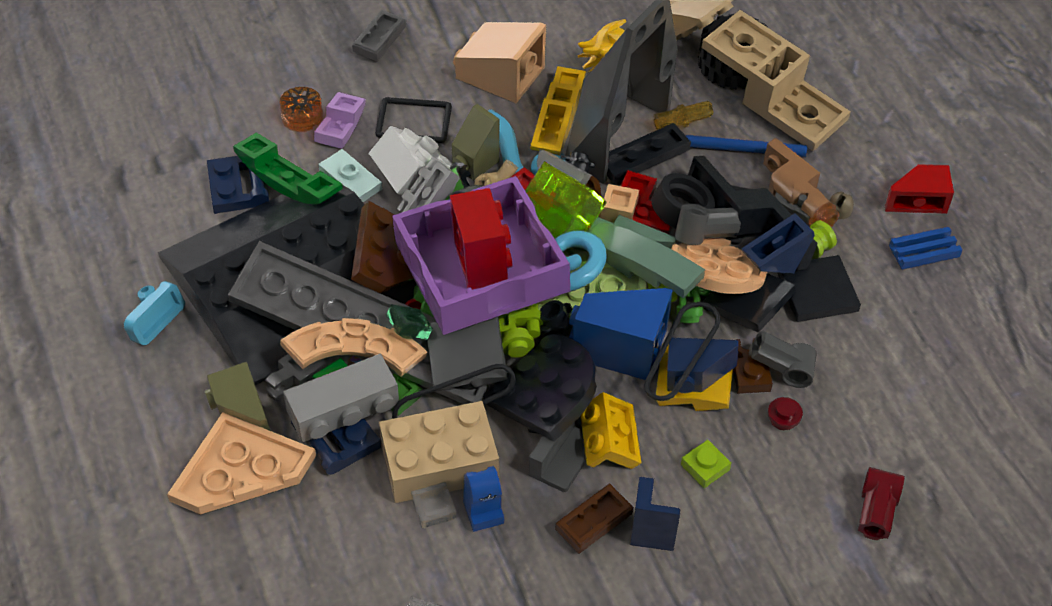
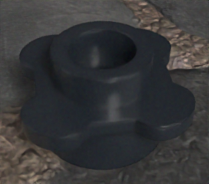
M570 152V156L561 155L562 160L587 173L589 167L595 168L596 164L589 162V156L584 153Z
M552 300L541 307L540 319L543 324L540 325V331L542 333H549L551 330H563L570 325L569 313L572 311L570 303Z

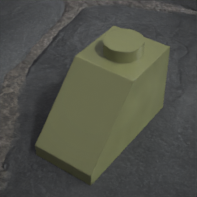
M476 104L472 107L452 143V164L455 162L466 164V169L471 173L469 178L473 181L499 162L500 119L479 104Z
M247 362L207 375L211 388L205 390V394L211 410L218 408L220 415L224 412L271 431Z

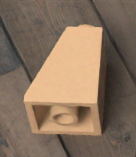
M484 22L477 32L475 31L471 34L468 43L463 49H459L454 56L453 64L455 65L456 79L517 103L545 68L546 24Z

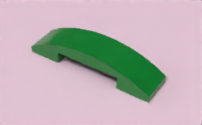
M257 132L233 146L237 156L256 176L277 192L293 200L306 204H320L343 189L342 183L324 172L319 171L311 175L278 155L277 144Z

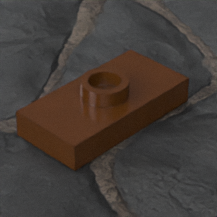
M609 483L556 522L555 530L580 554L632 515L634 507Z

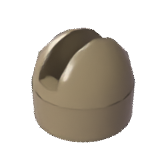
M844 192L833 194L829 200L832 202V205L828 207L831 210L829 214L836 219L850 217L854 207L852 196L844 194ZM838 203H842L841 208L836 205Z

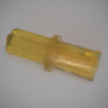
M703 101L689 106L679 104L675 109L655 113L653 116L655 119L653 120L657 130L672 123H675L677 127L683 126L685 128L689 126L690 122L712 116L714 111L710 101Z

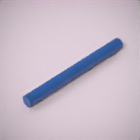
M686 135L691 141L690 147L765 154L768 143L764 141ZM783 143L800 157H806L807 145Z

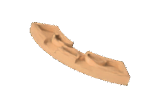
M342 318V321L322 324L321 322H316L302 327L280 340L282 348L302 369L318 360L335 355H359L370 358L381 353L387 366L402 377L427 357V351L406 334L394 328L388 329L372 324L369 320Z

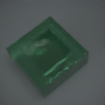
M391 304L386 314L394 327V331L406 339L414 337L427 340L433 329L420 309Z

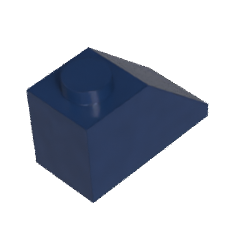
M671 338L668 351L667 391H673L705 339ZM711 339L678 392H703L737 366L738 340Z

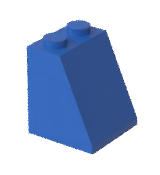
M659 288L585 293L580 306L575 305L573 307L569 322L573 327L569 338L586 348L595 366L646 380L667 332L673 290Z

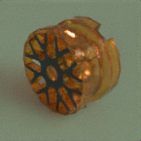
M295 87L287 90L280 97L281 120L286 128L295 132H307L313 130V126L320 125L323 119L322 98L317 91L308 87Z

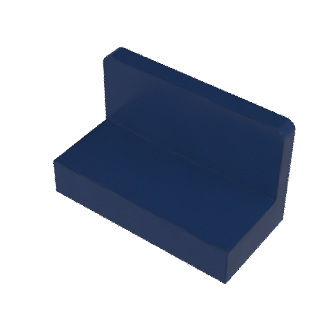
M639 477L630 545L673 551L681 510L676 507L651 504L654 479Z

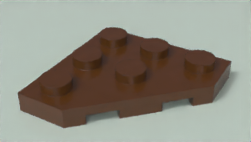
M368 201L361 209L351 280L380 294L389 291L392 287L416 282L396 244L392 218L395 214Z

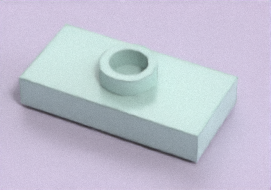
M343 149L318 164L319 171L324 172L354 191L362 202L382 190V182Z

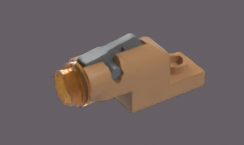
M777 138L768 142L763 162L768 170L772 172L768 190L792 215L796 213L809 227L815 221L821 220L832 228L839 218V212L836 210V206L817 188L820 172Z

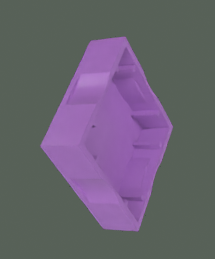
M516 176L472 190L490 188L494 201L500 200L502 206L503 220H501V224H508L511 235V244L506 245V248L510 250L513 264L512 268H507L508 279L483 288L472 290L471 287H467L454 244L450 199L436 201L392 216L396 244L443 335L570 292V263L551 232L540 222L534 204Z

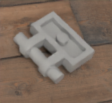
M432 157L426 167L422 166L418 171L419 177L411 189L405 190L401 196L403 200L397 209L400 212H405L436 201H444L454 191L460 177Z

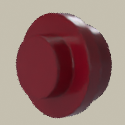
M780 397L773 400L768 408V417L772 425L779 430H791L801 422L803 416L800 404L788 397Z

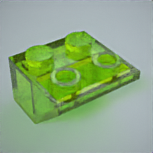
M545 161L525 190L535 206L540 222L551 232L554 239L570 231H588L607 203L594 190Z

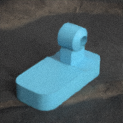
M163 281L157 290L153 286L148 285L138 291L137 295L141 303L124 321V329L133 342L141 345L149 344L184 308L185 300L177 285Z

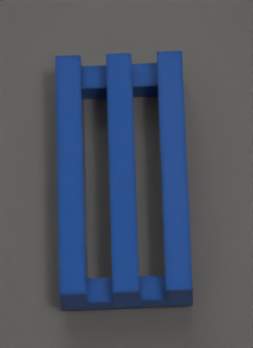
M950 227L893 238L889 244L902 270L958 258L962 253L961 246H956L957 239L955 236H950L952 232ZM942 247H947V248H945V249H940V250H936V251H931V252H930V250H933V249H938V248H942ZM918 253L917 255H912V256L904 257L905 255H910V254Z

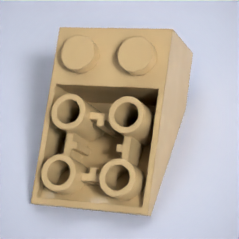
M670 0L676 41L682 37H687L698 28L700 30L714 21L713 18L717 14L720 16L734 7L731 3L733 0Z

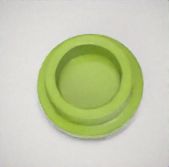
M511 328L502 335L503 352L511 357H523L534 347V339L525 328Z

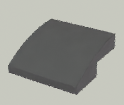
M498 316L443 335L437 322L426 324L433 386L490 365H505ZM495 369L437 391L469 383L474 387L507 380V372L503 369Z

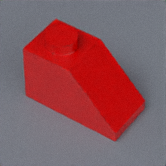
M918 164L890 187L885 204V212L947 214L954 195L949 165Z

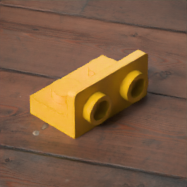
M605 392L600 393L591 400L589 406L581 414L586 463L594 468L607 459L633 469L642 463L633 404Z

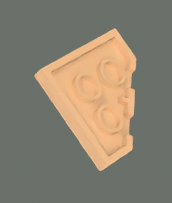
M222 412L168 492L169 502L201 515L297 485L301 482L314 461L316 452L312 447Z

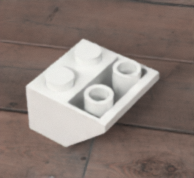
M390 126L369 152V155L396 193L403 195L406 189H411L419 177L418 171L422 166L426 167L432 157L449 169L452 165L437 150L439 146L432 138L428 136L420 137L407 128L401 130Z

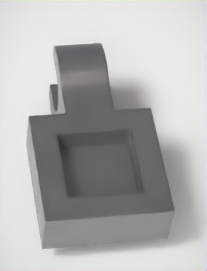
M287 354L278 360L279 371L267 377L266 382L271 386L267 393L275 400L281 399L284 396L283 391L290 389L292 384L298 386L313 380L314 374L327 367L326 362L321 359L302 369Z

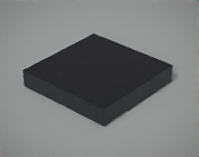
M840 255L812 259L808 269L796 270L795 273L777 272L779 278L795 284L796 293L788 301L797 322L859 312L861 303Z
M767 273L763 286L756 291L743 294L712 291L703 302L715 307L720 316L759 333L796 293L795 284Z

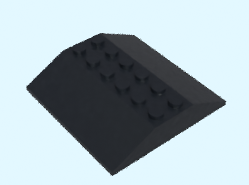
M344 185L342 190L320 204L302 203L282 194L158 252V254L233 364L238 365L247 362L256 386L265 381L272 373L279 371L278 360L288 354L280 345V340L296 331L229 301L228 294L258 242L261 241L357 283L351 280L361 209L365 204L354 191ZM416 282L392 287L389 291L381 294L405 304L409 300L414 299Z

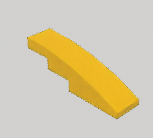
M557 66L554 80L550 83L547 97L543 100L530 146L531 150H545L551 154L561 155L578 107L586 71Z

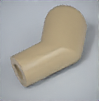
M506 159L498 172L479 175L475 179L474 185L483 187L508 179L516 173L518 167Z

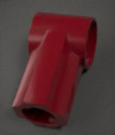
M873 467L868 468L861 497L864 498L858 526V531L862 532L865 538L872 540L889 538L895 507L898 506L905 476Z

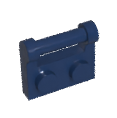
M238 156L207 160L214 214L250 209L269 201V194L264 188V182ZM249 169L252 190L250 193L243 194L240 171Z
M364 418L354 425H345L328 432L341 449L339 453L333 452L323 437L308 440L321 458V466L329 475L339 472L381 448L380 438Z

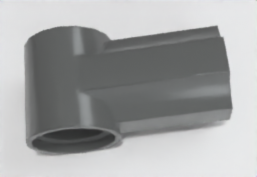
M683 204L680 210L675 238L685 244L700 245L705 238L733 237L740 230L741 222L738 218V212L733 208L707 209L696 204Z
M763 330L756 335L750 346L749 356L783 373V380L789 386L804 388L813 383L817 351L814 347L805 343H794L791 345Z

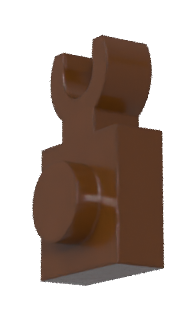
M736 339L738 340L737 366L733 369L737 394L771 392L773 383L769 366L749 356V349H744L741 346L740 339Z

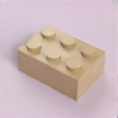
M483 401L379 422L381 446L395 503L464 489L465 473L484 471L490 466L496 468L499 477V456Z

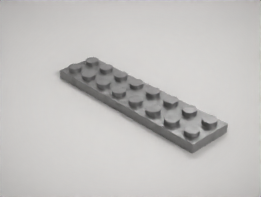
M261 241L258 242L228 294L230 302L294 330L316 322H321L322 324L342 321V318L369 320L372 324L388 329L394 328L412 338L427 351V357L402 377L426 388L433 386L426 324L436 322L434 317ZM353 355V356L358 357V358H360V359H362V360H365V359L368 358V357H364V356ZM389 367V369H390V371H391L392 373L398 375L394 370H392V369ZM469 383L435 392L462 404H469L481 401L489 384L474 387Z

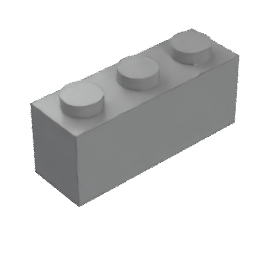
M381 353L283 391L286 410L302 443L310 439L321 438L328 432L345 425H354L361 419L375 413L386 412L399 401L398 384Z

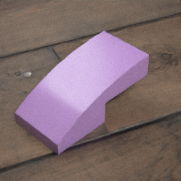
M338 92L326 106V118L314 131V142L343 149L360 119L366 99Z

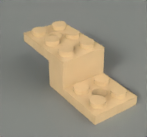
M739 10L703 39L702 49L748 79L742 104L801 144L807 145V148L811 151L817 149L849 120L851 111L804 81L810 55L745 12ZM746 42L750 44V46H742L740 44ZM808 113H810V114H812L815 118H807V117L803 116L802 114H808Z

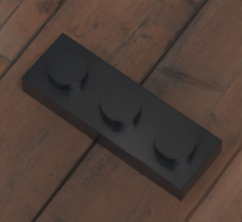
M675 123L667 125L610 150L607 177L615 184L624 180L628 170L640 173L689 151L691 141Z

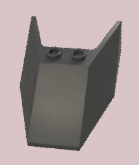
M655 0L624 31L596 67L588 72L583 80V88L565 155L570 156V152H580L588 155L589 162L596 164L595 168L589 167L588 173L602 184L607 181L610 138L617 132L624 120L627 97L666 117L670 113L678 49L670 0Z

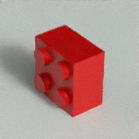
M490 188L450 195L454 244L467 287H471L473 290L507 280V268L513 267L510 250L506 248V245L511 244V235L508 224H501L503 211L500 200L494 201Z

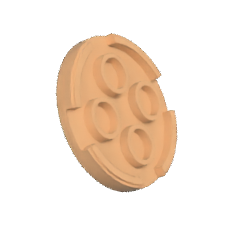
M705 238L700 245L680 243L678 245L674 244L671 248L705 269L704 278L696 285L698 287L720 293L743 294L758 290L765 282L767 272L760 271L741 249L730 246L731 240Z

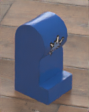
M490 466L484 471L467 472L464 474L463 503L473 532L504 524V514L501 508L502 490L494 466Z

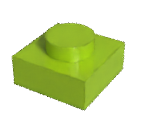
M708 439L683 456L681 460V466L703 488H706L730 471L732 464Z

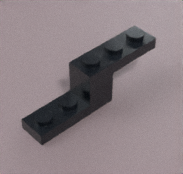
M705 156L693 157L688 175L701 181L711 191L715 200V208H733L738 212V218L741 222L739 233H735L733 236L766 233L791 216L788 210L767 188L735 191ZM814 239L796 270L808 269L818 244Z

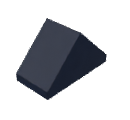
M794 213L744 246L742 251L760 271L795 273L815 234Z

